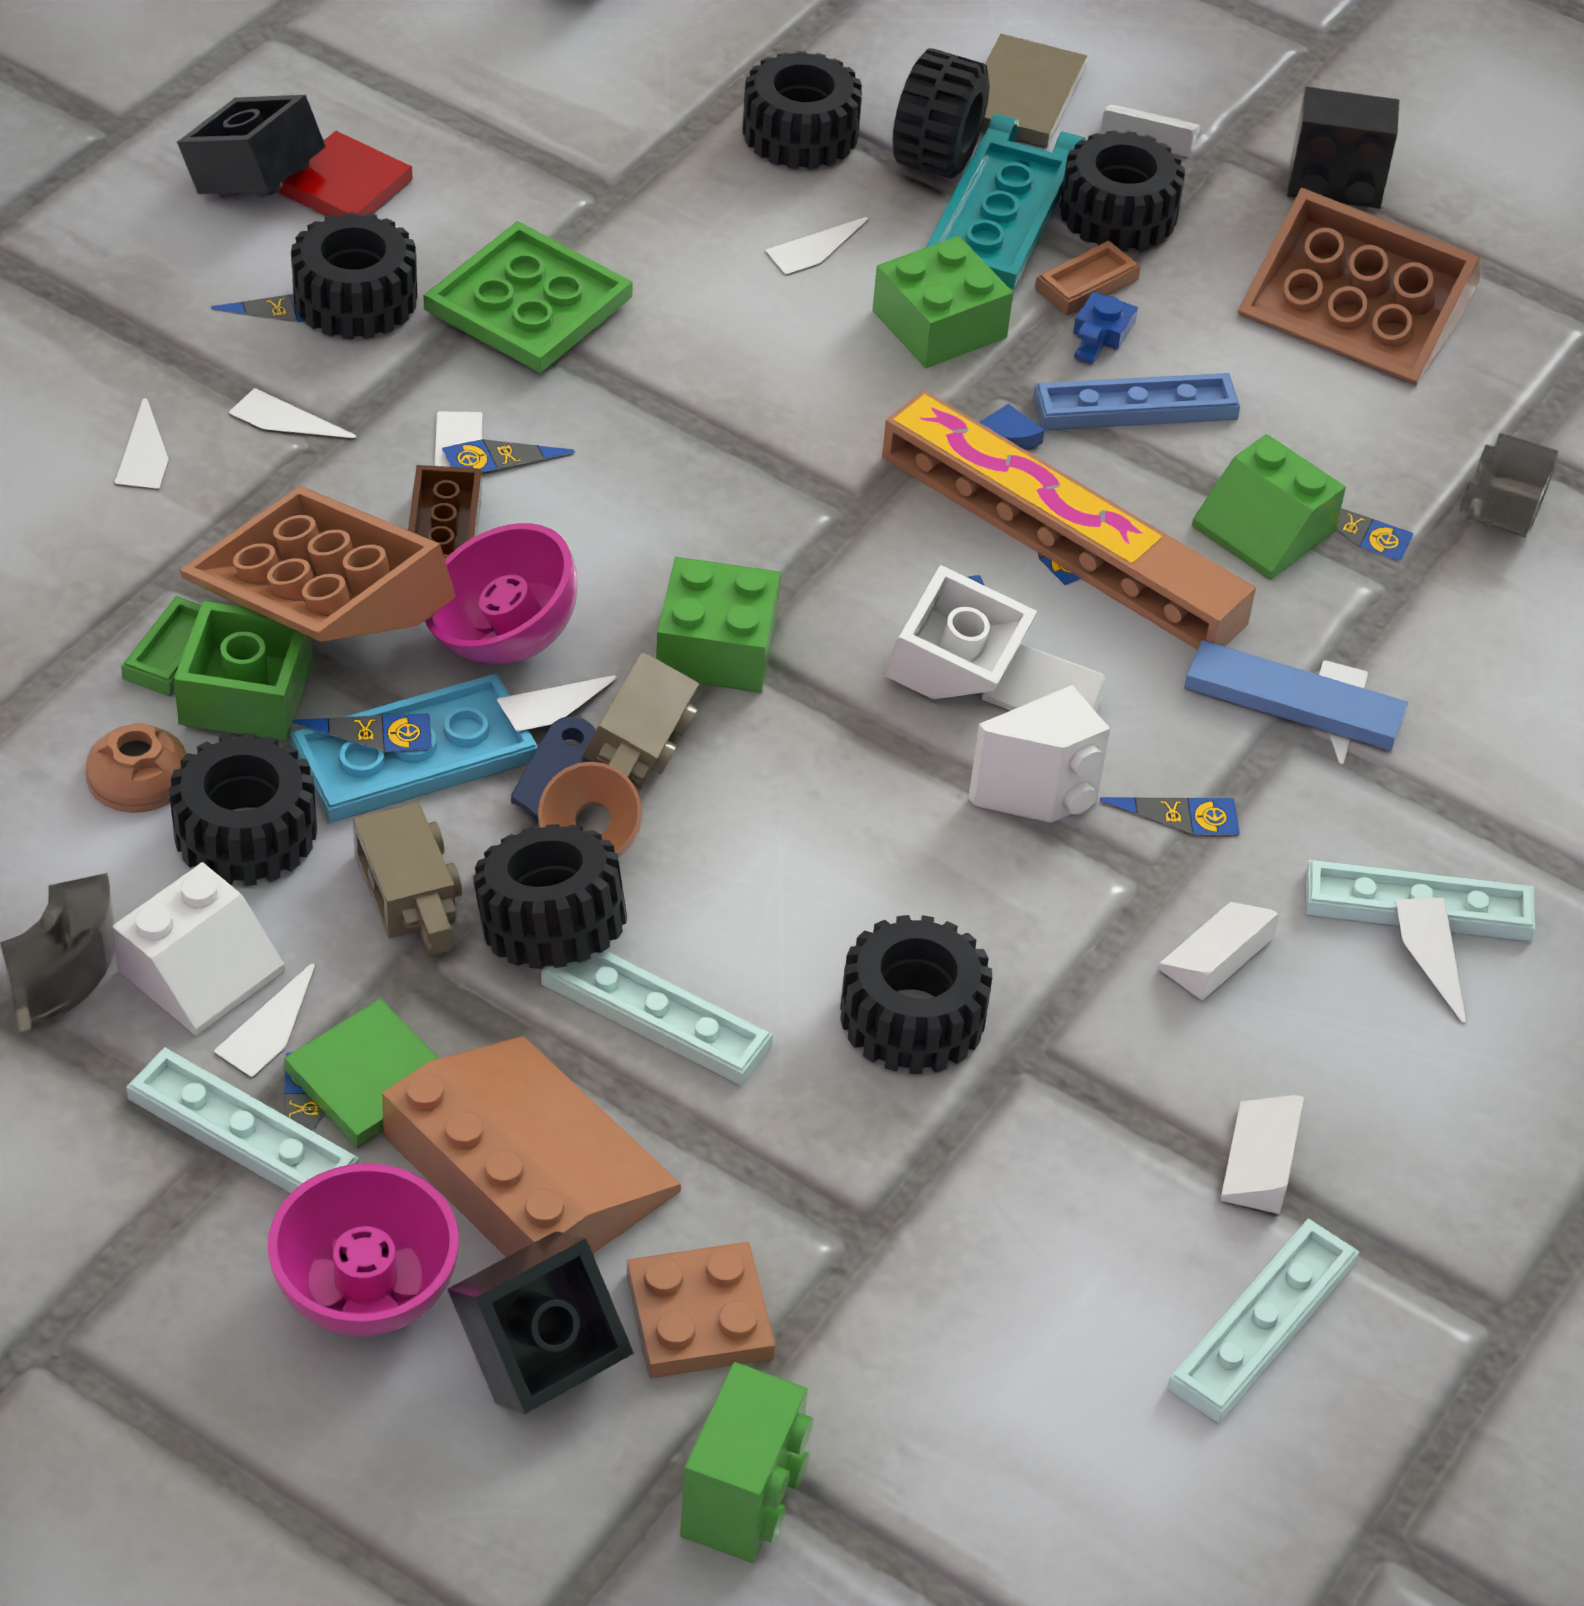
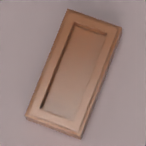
M1107 241L1038 275L1035 290L1065 315H1069L1081 309L1093 292L1108 295L1138 280L1141 266L1110 241Z

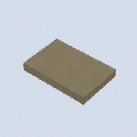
M1000 34L985 63L988 67L990 90L981 131H987L992 116L997 113L1018 119L1019 125L1016 140L1048 147L1084 73L1087 55Z

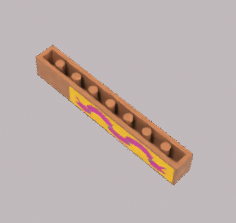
M923 390L886 419L882 458L1036 552L1044 555L1198 650L1202 640L1226 646L1248 626L1256 587L1121 508L1113 501L1106 499L1071 476L1059 471L1029 451L997 434L950 404Z

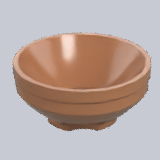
M134 723L116 728L98 739L89 751L86 762V781L89 790L102 804L118 811L129 813L146 812L163 807L170 803L169 788L171 787V776L174 769H181L180 760L186 755V751L177 737L169 731L156 726ZM130 741H144L151 746L147 753L135 757L126 756L119 751L122 745Z
M583 762L563 769L547 784L540 798L538 808L540 828L552 824H559L560 827L577 826V818L583 809L593 805L604 807L610 814V824L606 831L602 833V840H609L614 845L615 853L620 857L634 843L641 827L642 806L636 787L624 773L605 763Z

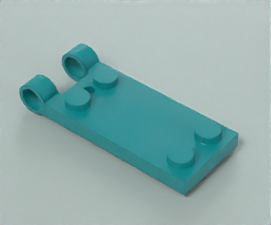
M995 113L926 247L960 236L1009 288L1015 289L1061 197L1068 153L1070 150H1074L1077 142L1085 140V137L1061 131L1053 151H1044L1015 143L1019 125L1018 119Z

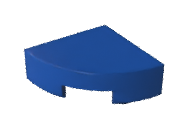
M1010 404L1005 405L979 422L1014 444L1019 445L1024 450L1043 443L1045 430Z

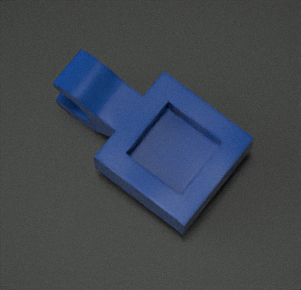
M1093 292L1075 318L1073 334L1078 335L1077 338L1082 339L1074 354V358L1093 364L1104 344L1119 349L1136 322L1138 307L1122 302L1116 297Z

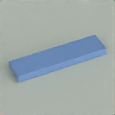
M1230 373L1036 383L1033 395L1041 427L1044 430L1238 420L1240 404Z
M1202 640L1186 675L1184 686L1185 689L1389 751L1393 749L1408 706V701Z

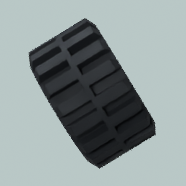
M933 48L926 49L911 69L898 103L892 136L893 153L897 163L949 179H953L960 173L972 155L986 114L990 82L988 67L985 63Z
M796 51V53L789 54L784 52L777 54L775 58L767 57L761 60V65H754L745 81L742 127L745 142L748 147L754 148V153L759 157H767L770 163L788 165V168L798 169V167L817 169L819 165L830 166L836 163V159H845L850 155V149H855L859 137L862 104V84L860 79L855 78L856 73L850 67H843V62L836 58H826V55L820 53L809 54L806 51Z
M1115 130L1106 131V134L1103 135L1099 133L1089 135L1088 140L1077 142L1074 150H1070L1067 156L1060 201L1062 220L1067 222V228L1072 233L1080 234V239L1087 243L1094 242L1098 244L1097 246L1107 241H1110L1121 251H1128L1130 248H1135L1136 250L1147 249L1148 244L1156 246L1163 242L1164 237H1169L1173 233L1175 225H1177L1185 178V167L1181 166L1182 160L1178 154L1171 153L1172 148L1165 143H1158L1156 138L1148 135H1137V132L1127 131L1126 133H1118Z
M356 212L345 213L344 216H336L335 214L324 217L325 221H314L307 226L308 231H300L296 236V243L292 244L293 298L296 312L300 318H306L308 326L313 329L322 328V333L329 336H334L335 334L342 335V339H353L355 336H363L364 339L375 337L376 333L387 334L394 331V325H403L408 320V314L414 313L416 300L418 299L416 246L414 240L409 239V233L403 227H396L395 222L388 218L378 219L377 215L374 214L356 215Z
M243 733V738L232 739L230 734L219 737L218 743L211 744L206 741L197 746L196 755L187 753L180 760L181 769H174L169 794L177 852H182V860L189 868L203 862L230 885L233 884L234 880L244 881V886L257 885V879L266 878L269 882L281 878L280 871L285 869L292 872L300 866V857H308L313 849L312 840H315L317 836L314 776L311 775L310 765L306 759H298V751L290 745L280 747L279 739L270 736L260 740L256 739V734ZM239 808H255V809L244 810V811H235V810H234V809H239Z
M552 824L536 829L531 827L522 830L523 832L517 835L510 834L500 839L501 844L493 845L484 852L485 858L478 860L475 866L476 874L473 875L484 939L486 944L491 946L492 952L499 958L507 957L508 963L517 966L529 964V968L542 969L544 966H554V968L567 967L568 963L575 961L581 963L591 959V954L602 953L610 947L611 940L618 939L622 934V925L626 924L627 911L618 854L615 853L614 845L609 840H602V834L594 830L583 831V827L575 825L560 827L559 824Z
M909 915L897 916L896 923L892 924L884 919L874 924L873 933L864 930L857 937L856 946H850L846 956L840 1004L842 1028L849 1030L848 1040L854 1048L864 1047L863 1056L871 1062L881 1059L885 1061L884 1068L897 1072L898 1067L909 1068V1074H922L923 1068L931 1067L934 1072H939L947 1069L949 1060L956 1064L965 1060L968 1049L975 1050L981 1041V1034L985 1029L993 979L992 968L988 967L989 958L984 949H976L977 940L969 933L960 935L957 933V925L948 921L943 925L934 923V917L922 915L921 920H911ZM919 990L929 993L934 997L924 999L912 998L902 995L897 991Z

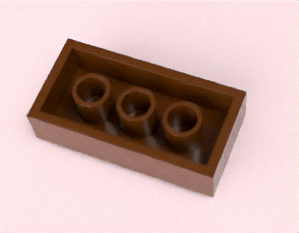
M416 465L408 531L439 543L444 559L462 544L477 536L482 497V468Z

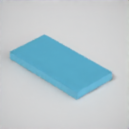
M498 673L346 716L428 713L430 715L432 748L429 750L384 752L309 728L290 732V744L298 751V759L305 758L310 765L311 775L314 776L315 796L329 823L529 764L538 748L529 729L516 731L497 702L498 698L510 696Z

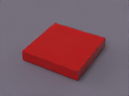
M335 130L324 140L326 147L310 159L311 165L305 170L294 173L282 182L283 187L278 192L326 216L334 214L336 216H344L345 213L356 212V215L373 214L413 180L412 166Z

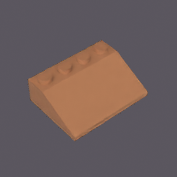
M1301 188L1238 309V314L1417 385L1459 323L1480 282V256Z
M301 485L180 569L183 579L320 642L415 627L423 621L432 618L439 609L456 598L439 543Z
M524 1036L429 1061L382 1092L384 1137L505 1257L555 1231L586 1238L592 1253H595L681 1191L680 1182Z

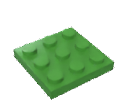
M516 221L423 295L424 310L531 369L542 373L631 299L633 282Z

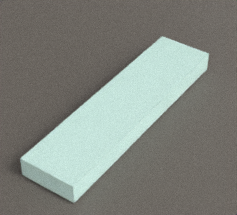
M1309 860L1306 870L1305 915L1400 926L1396 907L1397 899L1443 897L1452 933L1531 942L1535 931L1533 886Z
M606 950L602 953L591 954V959L581 963L575 961L568 963L567 967L560 968L546 966L541 972V985L740 1086L745 1083L772 1047V1033Z
M165 1047L126 1087L128 1100L289 1193H292L298 1186L317 1174L340 1166L359 1164L357 1156Z
M1308 1218L1170 1376L1167 1389L1220 1424L1357 1262L1359 1251Z

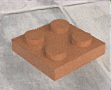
M749 1241L627 1259L626 1274L649 1378L732 1366L734 1362L746 1364L774 1359L775 1342Z

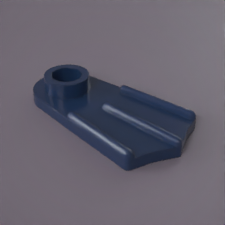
M570 716L556 720L550 726L512 792L511 803L525 810L539 823L538 808L540 798L551 779L569 766L577 763L593 762L582 756L596 731L593 725L579 717ZM568 739L575 740L579 745H569L564 741Z

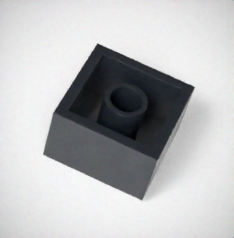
M1306 86L1290 160L1287 196L1297 197L1300 189L1304 188L1343 204L1380 209L1398 134L1400 99Z
M306 95L235 97L177 141L197 193L219 194L222 198L232 197L240 193H255L256 197L272 195L283 187L282 182L290 175L308 168L311 165L310 159L326 147Z
M555 1231L447 1289L495 1403L517 1412L526 1414L634 1354L588 1241L584 1237Z

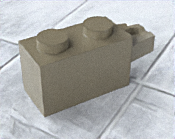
M641 651L582 756L593 762L605 763L617 768L630 779L633 785L641 789L651 769L662 774L677 745L668 741L672 732L682 737L698 708L690 704L689 701L700 683Z
M419 802L353 818L355 857L388 938L418 931L429 956L451 951L452 943L450 937L452 932L449 923L455 922V897L462 896V885L455 864L453 862L445 864L442 857L444 854V843L437 822L428 823Z

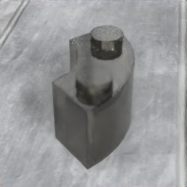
M1499 433L1495 446L1485 445L1476 473L1481 474L1479 483L1476 484L1469 481L1459 511L1468 513L1467 521L1527 539L1546 495L1558 461L1559 451Z
M108 873L48 885V905L40 920L23 934L0 942L8 990L19 1032L56 1021L85 1000L103 979L110 966L115 948L112 925L115 922Z

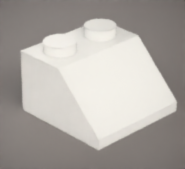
M940 565L897 640L885 676L931 699L995 691L1031 626L1037 611Z
M1073 685L980 723L968 799L976 807L1049 823L1070 814L1083 813L1093 804L1097 803L1110 727Z
M203 862L112 925L118 971L195 1036H198L285 971L283 960L243 895Z

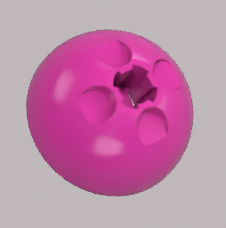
M532 523L500 526L468 540L445 559L456 598L439 609L425 623L430 632L443 646L459 657L475 663L508 665L527 660L541 653L561 635L572 616L577 599V570L573 555L566 541L556 531L543 525Z
M371 1163L340 1166L317 1174L305 1181L283 1201L272 1220L268 1234V1256L271 1270L279 1289L291 1306L300 1315L320 1328L332 1333L352 1337H371L388 1334L408 1326L424 1315L437 1302L449 1284L455 1269L459 1248L456 1218L448 1202L436 1188L423 1178L409 1171L389 1165Z

